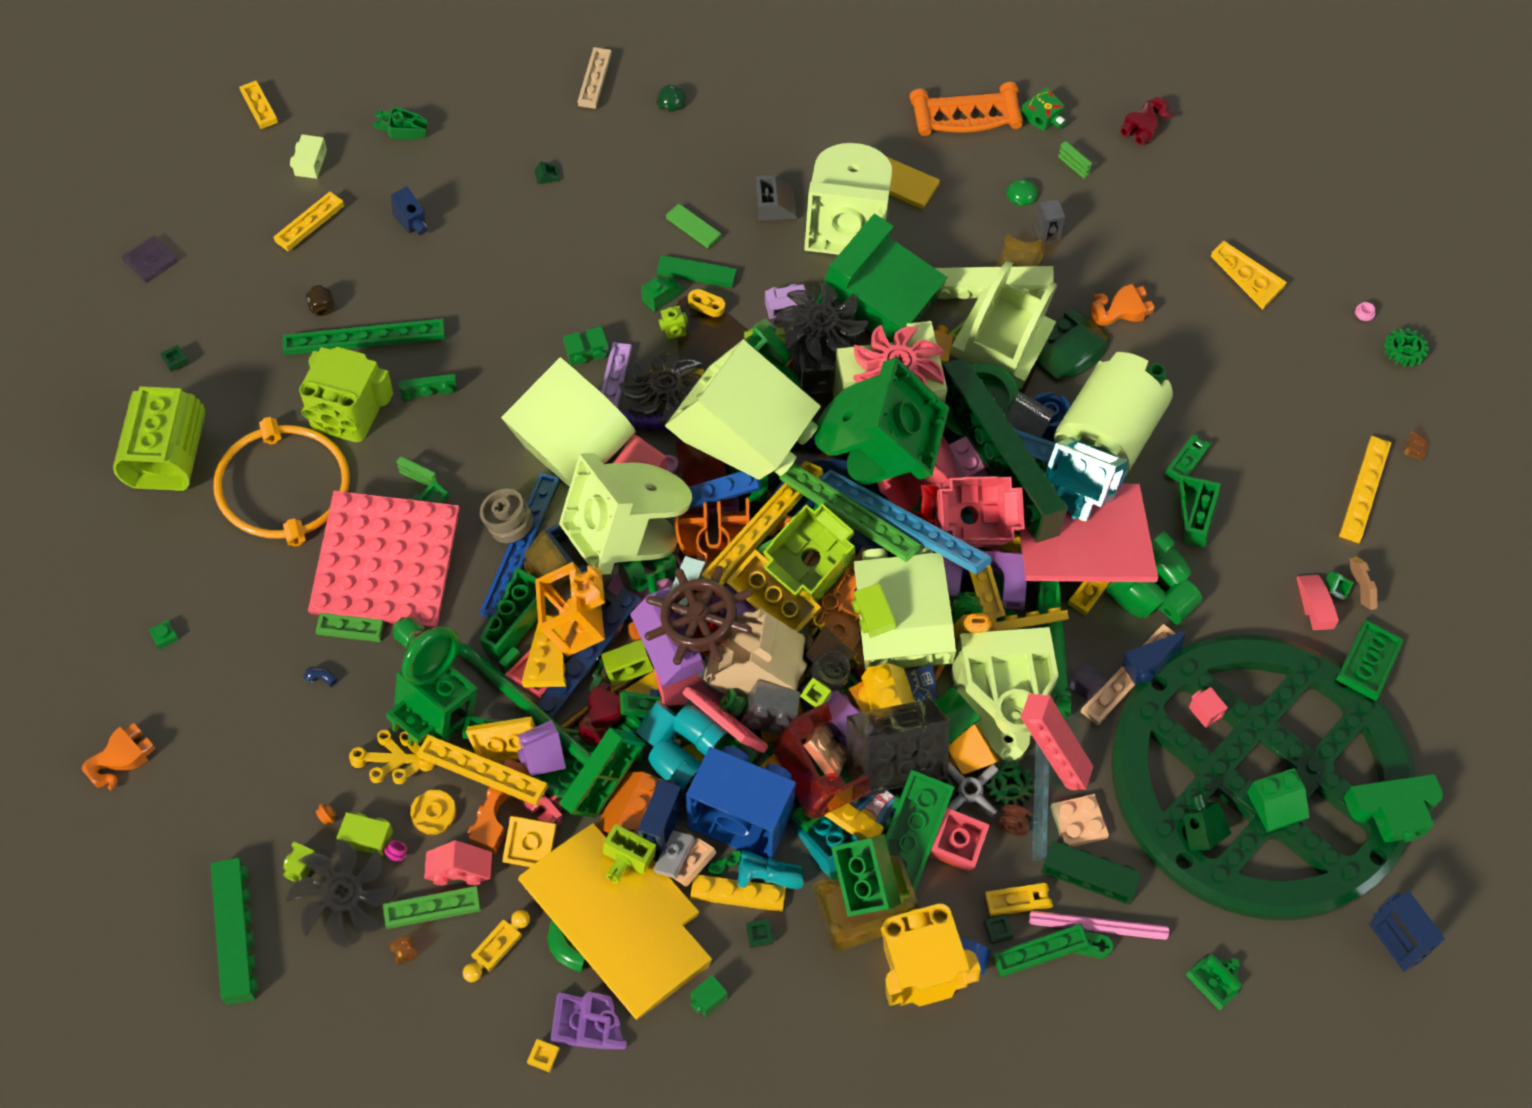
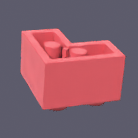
M456 840L426 852L424 879L433 881L435 885H446L452 880L459 879L467 881L468 885H480L481 882L491 877L492 852Z

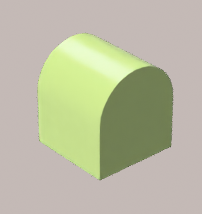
M561 357L501 417L523 446L569 487L579 454L595 453L602 463L606 464L636 432L627 418L598 389Z

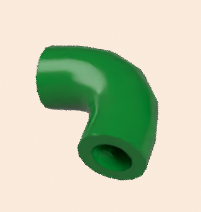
M551 919L547 934L550 952L560 964L582 973L587 961Z

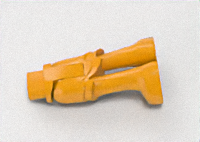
M986 613L963 615L954 624V635L959 639L960 634L995 631V624Z

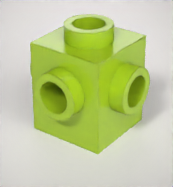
M680 306L669 307L660 311L662 319H659L661 331L665 330L668 340L687 335L685 325L688 324L686 313L681 312Z

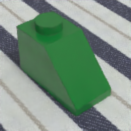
M656 276L641 286L642 301L653 312H657L684 293V289L669 277Z

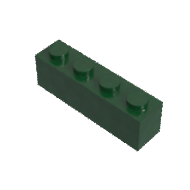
M1053 840L1041 873L1126 905H1130L1133 900L1141 875L1140 872H1137L1131 866H1121L1115 864L1109 858H1099L1087 850H1077L1065 842H1055Z

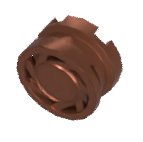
M1017 805L1002 806V816L999 817L997 823L998 828L1016 836L1027 835L1030 828L1028 823L1033 817L1032 813Z

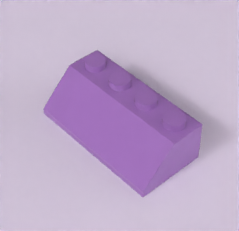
M667 587L650 595L665 600L666 596L670 593V589ZM645 598L630 615L663 688L703 672L704 666L699 652L686 651L681 664L675 665L673 658L678 647L667 638L666 634L650 641L645 639L647 632L662 626L660 619L661 608L648 604ZM673 612L671 622L681 618L682 615ZM687 626L680 627L675 631L684 636Z

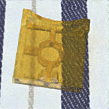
M1007 234L1004 238L1005 247L994 267H1002L1005 261L1013 263L1012 267L1038 266L1045 253L1043 241L1038 239L1035 242H1023Z

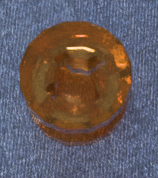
M408 935L394 940L388 946L390 951L395 954L394 960L397 965L405 964L418 955L416 948L412 947L413 941Z

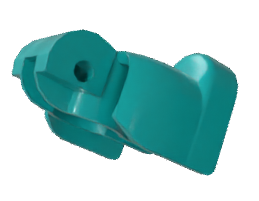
M656 701L635 730L644 740L654 746L648 756L651 766L666 781L670 779L677 782L681 787L682 796H686L689 790L686 786L697 773L702 761L677 745L673 740L675 734L679 733L688 739L704 755H706L709 747L714 748L725 734H730L698 706L686 705L676 714L660 701Z

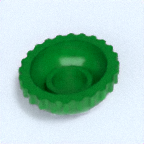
M1017 179L1011 182L1006 189V197L1017 206L1033 204L1039 193L1034 183L1027 179Z

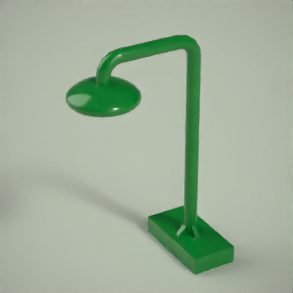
M438 626L425 632L414 631L408 637L410 646L402 661V673L409 683L424 685L435 681L451 667L457 655H459L477 668L528 716H532V719L538 725L552 720L558 731L561 745L584 765L559 804L573 815L594 818L598 816L645 746V742L634 733L609 728L591 754L481 654L468 645L461 643L454 629L448 626Z

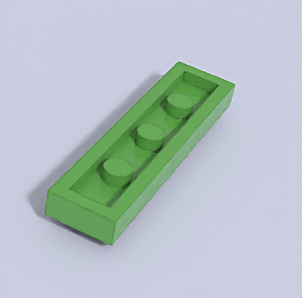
M477 886L383 904L385 926L387 929L481 911Z

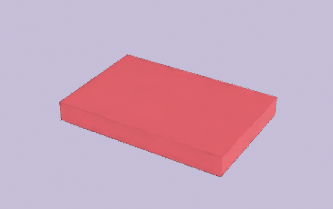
M703 665V672L664 688L654 669L659 694L662 697L661 702L669 709L684 707L689 700L682 694L686 687H690L712 698L719 705L724 694L704 680L706 665Z

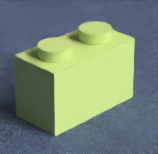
M301 135L299 142L296 143V152L291 157L290 166L293 168L295 176L317 179L327 152L324 137Z

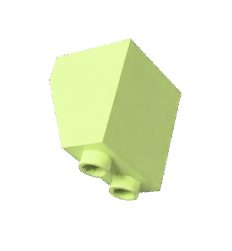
M743 339L707 368L665 426L683 442L760 480L773 471L782 476L792 466L796 456L790 450L796 441L803 445L815 433L818 425L812 421V418L821 406Z
M922 544L921 550L907 562L899 557L889 558L887 549L863 551L862 561H854L857 590L880 583L896 624V629L870 638L868 633L863 634L861 629L865 671L867 667L887 663L902 668L923 667L929 664H953L956 647L943 556L938 553H932L931 549Z

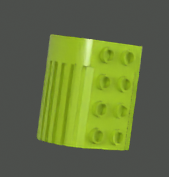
M139 386L138 391H133L113 464V471L117 478L127 486L137 489L186 490L190 484L205 418L203 403H200V400L196 399L193 394L182 391L181 388Z

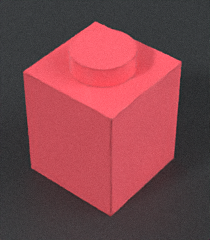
M1211 687L1204 692L1203 690L1196 692L1191 697L1193 700L1189 706V709L1205 728L1222 718L1228 708Z

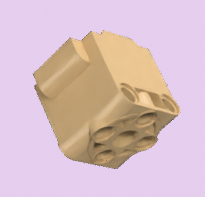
M761 608L754 613L745 612L737 617V622L751 626L752 632L745 634L733 630L726 640L727 643L718 646L723 656L721 662H716L709 650L704 680L723 694L729 689H733L738 696L746 698L757 680L797 691L799 679L806 669V662L803 661L805 636Z

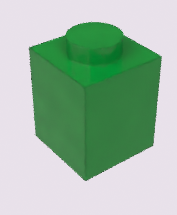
M711 975L690 993V1005L697 1014L702 1013L706 1018L728 1000V992Z

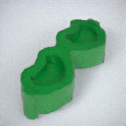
M733 851L730 855H726L723 860L711 863L709 873L722 875L725 866L736 867L740 861V851Z

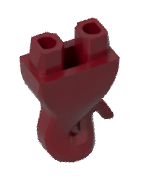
M1154 97L1146 101L1140 111L1131 112L1125 116L1120 134L1124 137H1128L1130 134L1134 135V141L1140 146L1145 143L1150 144L1158 128V119L1155 113H1159L1162 118H1173L1174 114L1168 112L1170 105L1161 97Z
M601 682L597 687L593 686L588 701L589 712L580 720L578 727L579 737L585 743L597 746L608 730L598 731L595 728L619 724L626 715L621 714L620 693L625 690H620L616 695L611 693L612 687L605 682Z

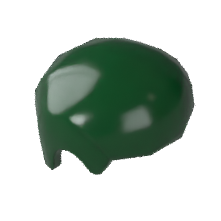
M669 84L659 91L656 103L660 109L666 108L669 112L680 110L685 104L686 95L683 89Z

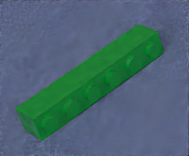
M240 858L211 863L221 999L226 1005L255 1000V991H258L257 977L253 976V968H256L255 954L251 953V946L254 945V935L249 929V923L253 922L251 909H248L247 901L251 900L249 887H246L245 879L249 878L248 867L243 865Z

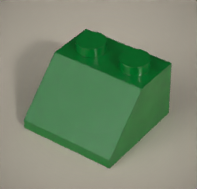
M1295 768L1254 781L1247 791L1267 833L1309 819L1306 790Z

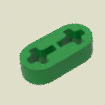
M1085 931L1090 947L1075 952V954L1105 959L1111 954L1113 943L1105 935ZM1100 942L1104 943L1106 948L1104 952H1101L1097 946Z

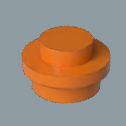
M321 803L319 808L315 810L323 824L327 825L336 821L334 818L336 812L330 804L325 805Z

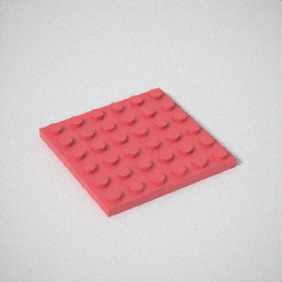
M333 491L308 612L317 615L327 613L380 619L385 621V623L395 624L402 617H413L425 628L438 627L460 512L459 505Z

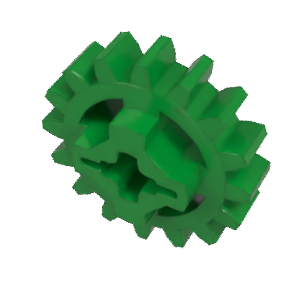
M1400 327L1398 331L1392 330L1391 334H1388L1383 348H1386L1384 353L1390 354L1389 360L1395 359L1396 365L1402 363L1403 367H1406L1407 364L1414 367L1415 364L1420 365L1428 355L1429 347L1426 346L1428 341L1422 340L1424 335L1418 336L1417 330L1410 332V328L1407 327L1406 331H1403Z

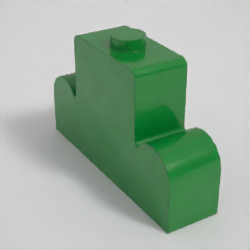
M1435 774L1351 786L1343 797L1352 818L1356 821L1365 823L1374 817L1384 842L1400 840L1410 842L1424 837L1434 826L1429 813L1442 800L1443 793Z

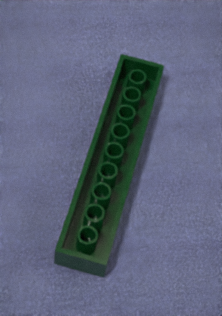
M966 358L943 363L942 368L947 385L945 404L949 407L950 413L993 477H1011L1012 488H1022L1024 525L1035 542L1038 543L1059 536L1068 509L1065 501L1061 500L1056 492V488L1047 479L1044 470L1040 469L1033 454L1028 451L1023 439L1019 438L1013 425L1004 416L1003 410L998 407L993 395L985 388L982 379H979L973 366L968 363Z

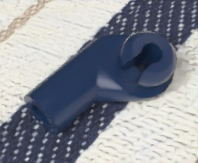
M309 667L304 674V679L308 682H314L316 678H321L330 687H333L338 682V678L324 667Z

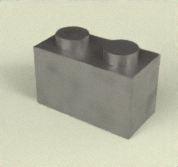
M1058 199L1039 203L1034 228L1041 245L1060 241L1065 215Z

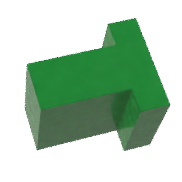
M874 213L830 264L815 307L834 320L839 315V312H842L872 334L878 326L882 325L889 343H892L894 335L899 329L907 327L909 323H918L938 299L948 277L891 239L890 234L894 226Z

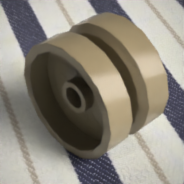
M500 489L491 493L480 507L479 515L482 522L488 528L492 537L498 542H516L522 539L533 525L534 517L521 494L514 489Z

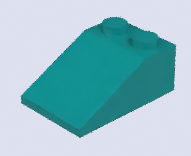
M827 817L808 833L797 823H792V827L820 869L831 881L837 879L838 874L831 847L860 839Z

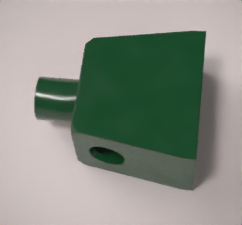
M1203 792L1190 795L1193 808L1183 815L1190 851L1210 850L1232 834L1220 804L1217 801L1206 802Z

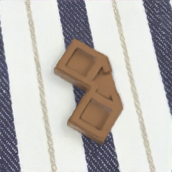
M1352 557L1350 558V578L1360 583L1361 604L1370 610L1377 609V586L1375 581H1370L1368 576L1369 566L1362 559Z

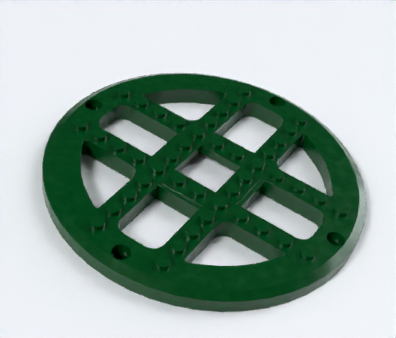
M1230 635L1206 639L1180 649L1155 678L1149 682L1137 684L1125 703L1116 725L1112 743L1111 768L1115 795L1122 816L1141 849L1168 878L1204 902L1225 911L1264 920L1287 921L1308 919L1342 909L1375 888L1394 867L1408 843L1404 840L1384 842L1374 817L1365 823H1360L1353 819L1343 797L1353 785L1341 777L1334 769V762L1357 735L1362 733L1374 758L1379 782L1416 777L1413 758L1405 736L1393 714L1379 697L1377 701H1374L1345 684V687L1339 686L1337 684L1339 681L1336 680L1342 664L1317 650L1296 642L1262 635ZM1246 669L1284 674L1287 677L1262 704L1253 706L1245 702L1211 674ZM1152 685H1158L1162 691L1155 690ZM1211 687L1228 707L1222 719L1234 729L1214 751L1165 713L1164 707L1179 692H1188L1194 695L1199 690L1204 692ZM1311 689L1322 693L1342 711L1340 720L1313 750L1278 723L1307 690ZM1150 737L1191 769L1195 776L1194 780L1166 811L1161 810L1151 783L1148 765ZM1258 743L1262 744L1292 769H1296L1305 787L1307 800L1316 792L1365 832V843L1354 855H1343L1301 821L1267 833L1247 793L1252 782L1236 770L1238 765ZM1203 792L1206 802L1215 794L1250 822L1218 858L1212 859L1206 857L1200 851H1190L1189 844L1182 835V829L1185 827L1183 815L1193 808L1190 799L1192 794ZM1275 839L1283 843L1321 875L1302 880L1274 881L1243 876L1239 872L1266 841ZM1370 857L1377 858L1380 865L1373 863ZM1176 862H1185L1187 869L1180 868Z

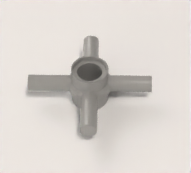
M951 763L944 767L945 771L959 784V795L948 804L947 808L955 811L965 801L969 803L976 802L991 818L997 814L998 811L982 796L983 785L998 772L995 765L992 764L977 779L973 777L965 778ZM967 786H974L977 792L970 795L964 789Z

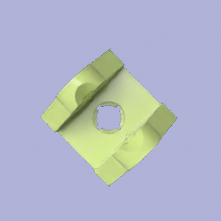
M1050 627L960 634L951 670L952 685L981 718L976 724L979 725L990 747L997 756L998 763L1003 764L1004 760H1007L1008 764H1012L1013 760H1016V763L1021 761L1028 750L1032 737L1021 719L1028 694L1050 695L1059 676ZM1005 736H1010V737H1012L1013 742H1011V743L1005 742V741H1004V737H1005Z

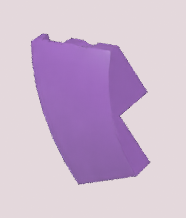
M590 991L583 997L558 993L550 1042L598 1049H625L627 1046L626 1040H623L619 1028L620 1022L614 1012L615 1007L611 996Z

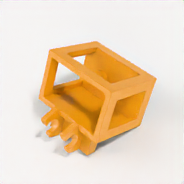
M571 562L535 580L539 629L567 657L605 640L601 607L605 603L602 572L597 566H587V571L582 573ZM569 574L572 598L565 600L550 583ZM545 596L559 610V616L546 621ZM560 626L561 636L553 628Z

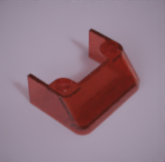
M827 702L794 718L776 739L772 747L779 765L788 770L792 775L790 780L796 782L795 796L804 813L812 819L820 818L871 792L867 774L847 784L836 773H828L820 777L801 740L809 737L814 729L832 721Z

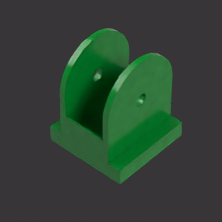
M895 357L883 362L880 375L849 386L829 403L817 423L818 428L814 435L815 443L827 455L835 456L850 451L847 460V470L849 475L860 484H873L911 472L920 480L933 475L949 407Z

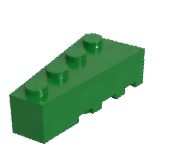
M517 567L513 572L514 576L511 582H508L505 588L506 592L502 600H499L496 606L497 610L494 616H491L480 638L484 652L498 661L520 642L538 620L535 580L538 578ZM545 596V607L547 609L552 602Z

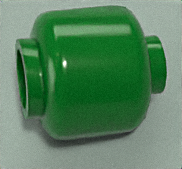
M413 617L400 618L392 629L394 631V639L406 649L410 646L408 637L412 632L426 631L425 627Z

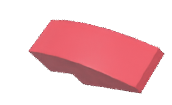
M1319 575L1297 576L1305 614L1310 617L1312 629H1334L1339 620L1323 580Z

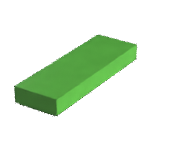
M677 204L666 214L667 220L708 249L721 239L720 232L680 204Z
M320 613L315 632L317 635L381 642L385 621Z

